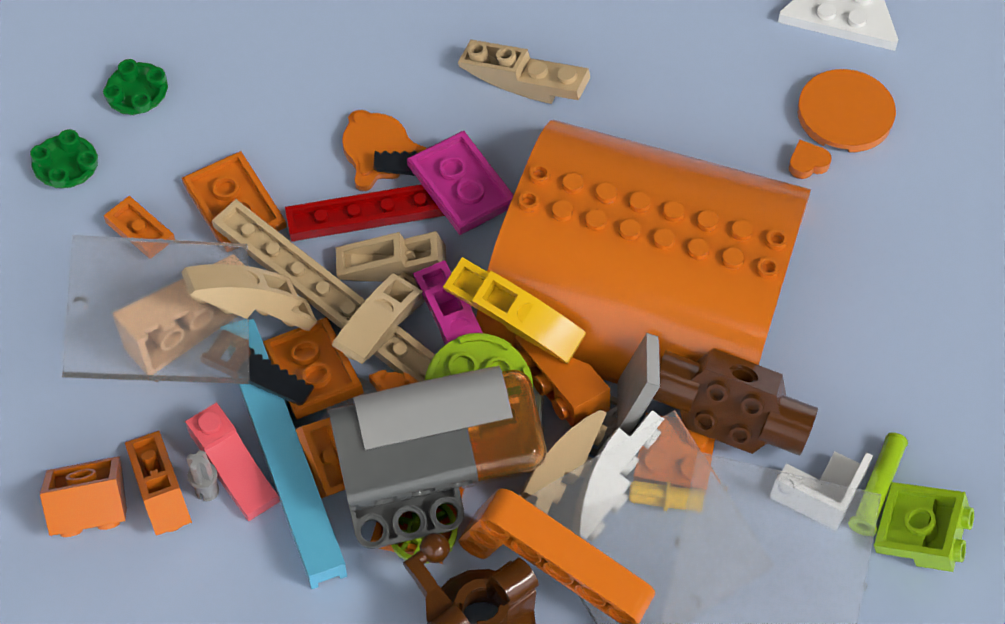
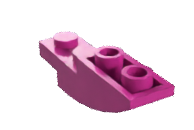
M445 260L413 273L418 288L422 290L421 294L441 332L445 345L462 335L483 333L471 306L444 290L443 286L451 275Z

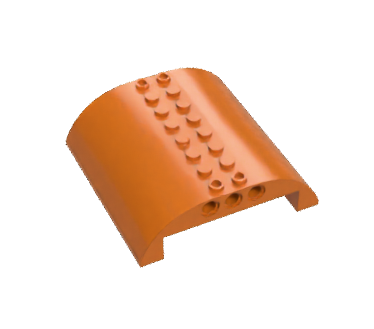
M551 120L540 133L529 156L502 223L487 271L490 272L491 270L512 282L585 331L586 336L574 353L573 358L590 364L603 380L618 384L619 378L646 333L658 336L660 363L666 350L697 361L715 348L759 365L811 189L561 121ZM477 310L476 319L482 332L500 337L515 348V337L518 335L509 331L504 324Z

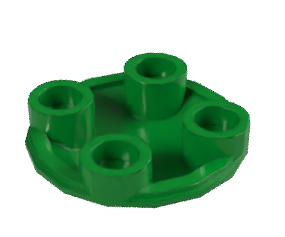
M125 59L119 63L118 70L108 79L103 94L111 108L122 114L136 115L146 113L157 107L165 98L168 89L167 77L162 68L151 63H136L133 59Z
M71 129L64 130L59 135L46 139L40 145L34 146L30 151L31 168L36 178L45 185L55 188H71L84 183L94 174L98 166V154L94 146L86 139L79 137L78 133Z

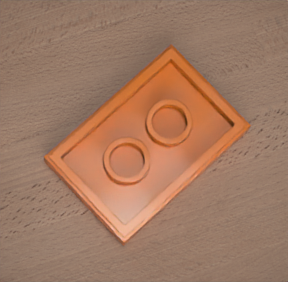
M242 151L182 177L184 187L226 255L238 251L240 248L213 228L212 220L235 199L276 231L287 227L286 220Z
M327 317L317 320V323L309 332L296 328L263 341L272 365L278 364L280 370L287 369L289 375L295 374L297 380H305L306 385L314 386V389L303 405H296L288 401L296 420L364 393L362 384L349 359L343 352L332 346L337 336Z

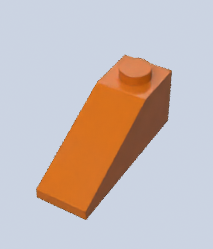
M160 431L125 442L140 493L156 536L165 532L176 531L182 526L192 523Z

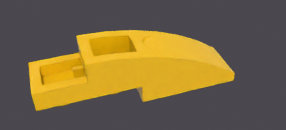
M463 257L443 286L444 290L504 324L509 331L566 364L569 363L586 336L585 331L536 297L491 270L488 272Z

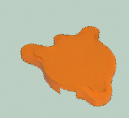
M356 110L349 115V123L342 138L344 154L356 169L354 181L359 191L370 190L378 179H396L400 176V174L375 171L373 168L375 151L379 153L387 151L390 154L393 151H397L400 154L406 151L410 154L413 151L419 153L427 149L414 143L397 119L386 114L370 113L365 110Z

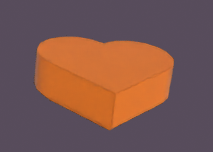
M799 140L790 159L789 172L792 176L799 179H806L813 173L823 174L830 167L831 154L822 147Z

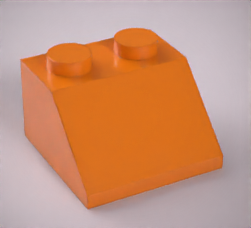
M120 456L46 470L40 498L49 536L60 534L61 537H72L80 534L83 529L98 527L100 530H107L125 521L127 506Z

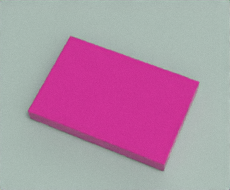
M464 130L407 158V165L459 235L506 212L514 196Z

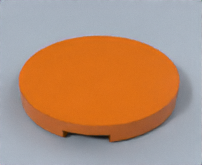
M835 69L820 73L807 82L799 97L797 114L804 131L820 145L825 146L827 144L840 149H848V152H861L874 148L887 138L895 120L896 107L888 89L877 79L855 70Z

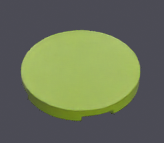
M486 333L462 335L447 343L434 355L425 375V380L499 365L506 389L520 386V403L511 406V409H514L516 423L506 425L505 428L501 426L483 430L482 439H480L479 435L470 437V442L477 443L499 439L515 429L525 417L533 396L531 371L522 355L506 340Z

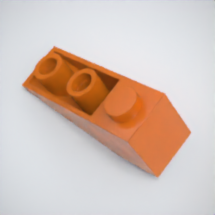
M515 337V349L522 355L529 366L534 387L540 395L548 397L552 402L555 413L561 420L566 419L574 427L584 418L598 410L604 412L610 410V387L590 364L573 357L566 364L522 337Z

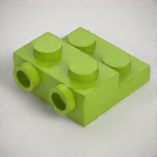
M892 482L874 543L876 553L914 559L917 567L953 572L955 563H962L965 559L966 541L962 540L964 529L971 530L973 527L974 508L969 507L965 492Z

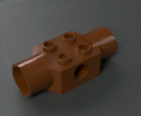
M715 348L697 361L666 350L660 363V388L652 399L680 410L683 428L751 454L764 445L770 444L800 456L818 411L817 407L786 396L783 374Z

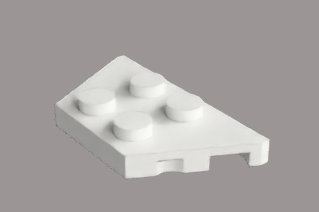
M793 0L780 11L778 23L893 51L896 50L899 40L885 0Z

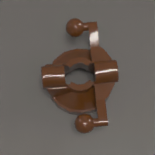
M431 533L426 535L421 541L420 551L403 562L405 569L412 576L426 598L427 624H470L464 615V610L469 605L481 602L492 603L499 609L493 618L477 621V624H536L534 611L536 600L535 588L539 586V582L530 566L519 557L514 561L507 562L496 571L491 569L467 570L450 578L440 588L424 564L426 562L437 564L444 561L449 554L450 544L443 535Z

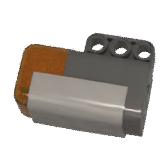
M499 365L353 397L354 404L328 409L357 541L368 549H376L424 538L431 533L442 534L455 530L464 518V508L459 489L529 474L540 467L547 455V447L529 377L519 370L501 371ZM449 504L455 508L457 518L453 524L444 525L437 520L436 510L440 505ZM412 512L419 517L420 527L416 532L407 534L400 529L398 520L402 514ZM368 521L379 522L383 528V535L376 542H368L361 535V528Z

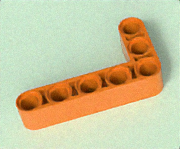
M498 489L476 511L458 541L465 551L480 559L488 558L504 544L620 624H639L656 594L653 587L508 489Z

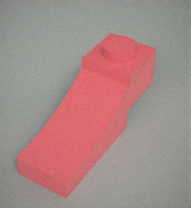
M217 402L185 421L189 435L198 448L206 452L209 462L217 470V478L248 521L280 502L278 494L252 458L239 437L236 428Z

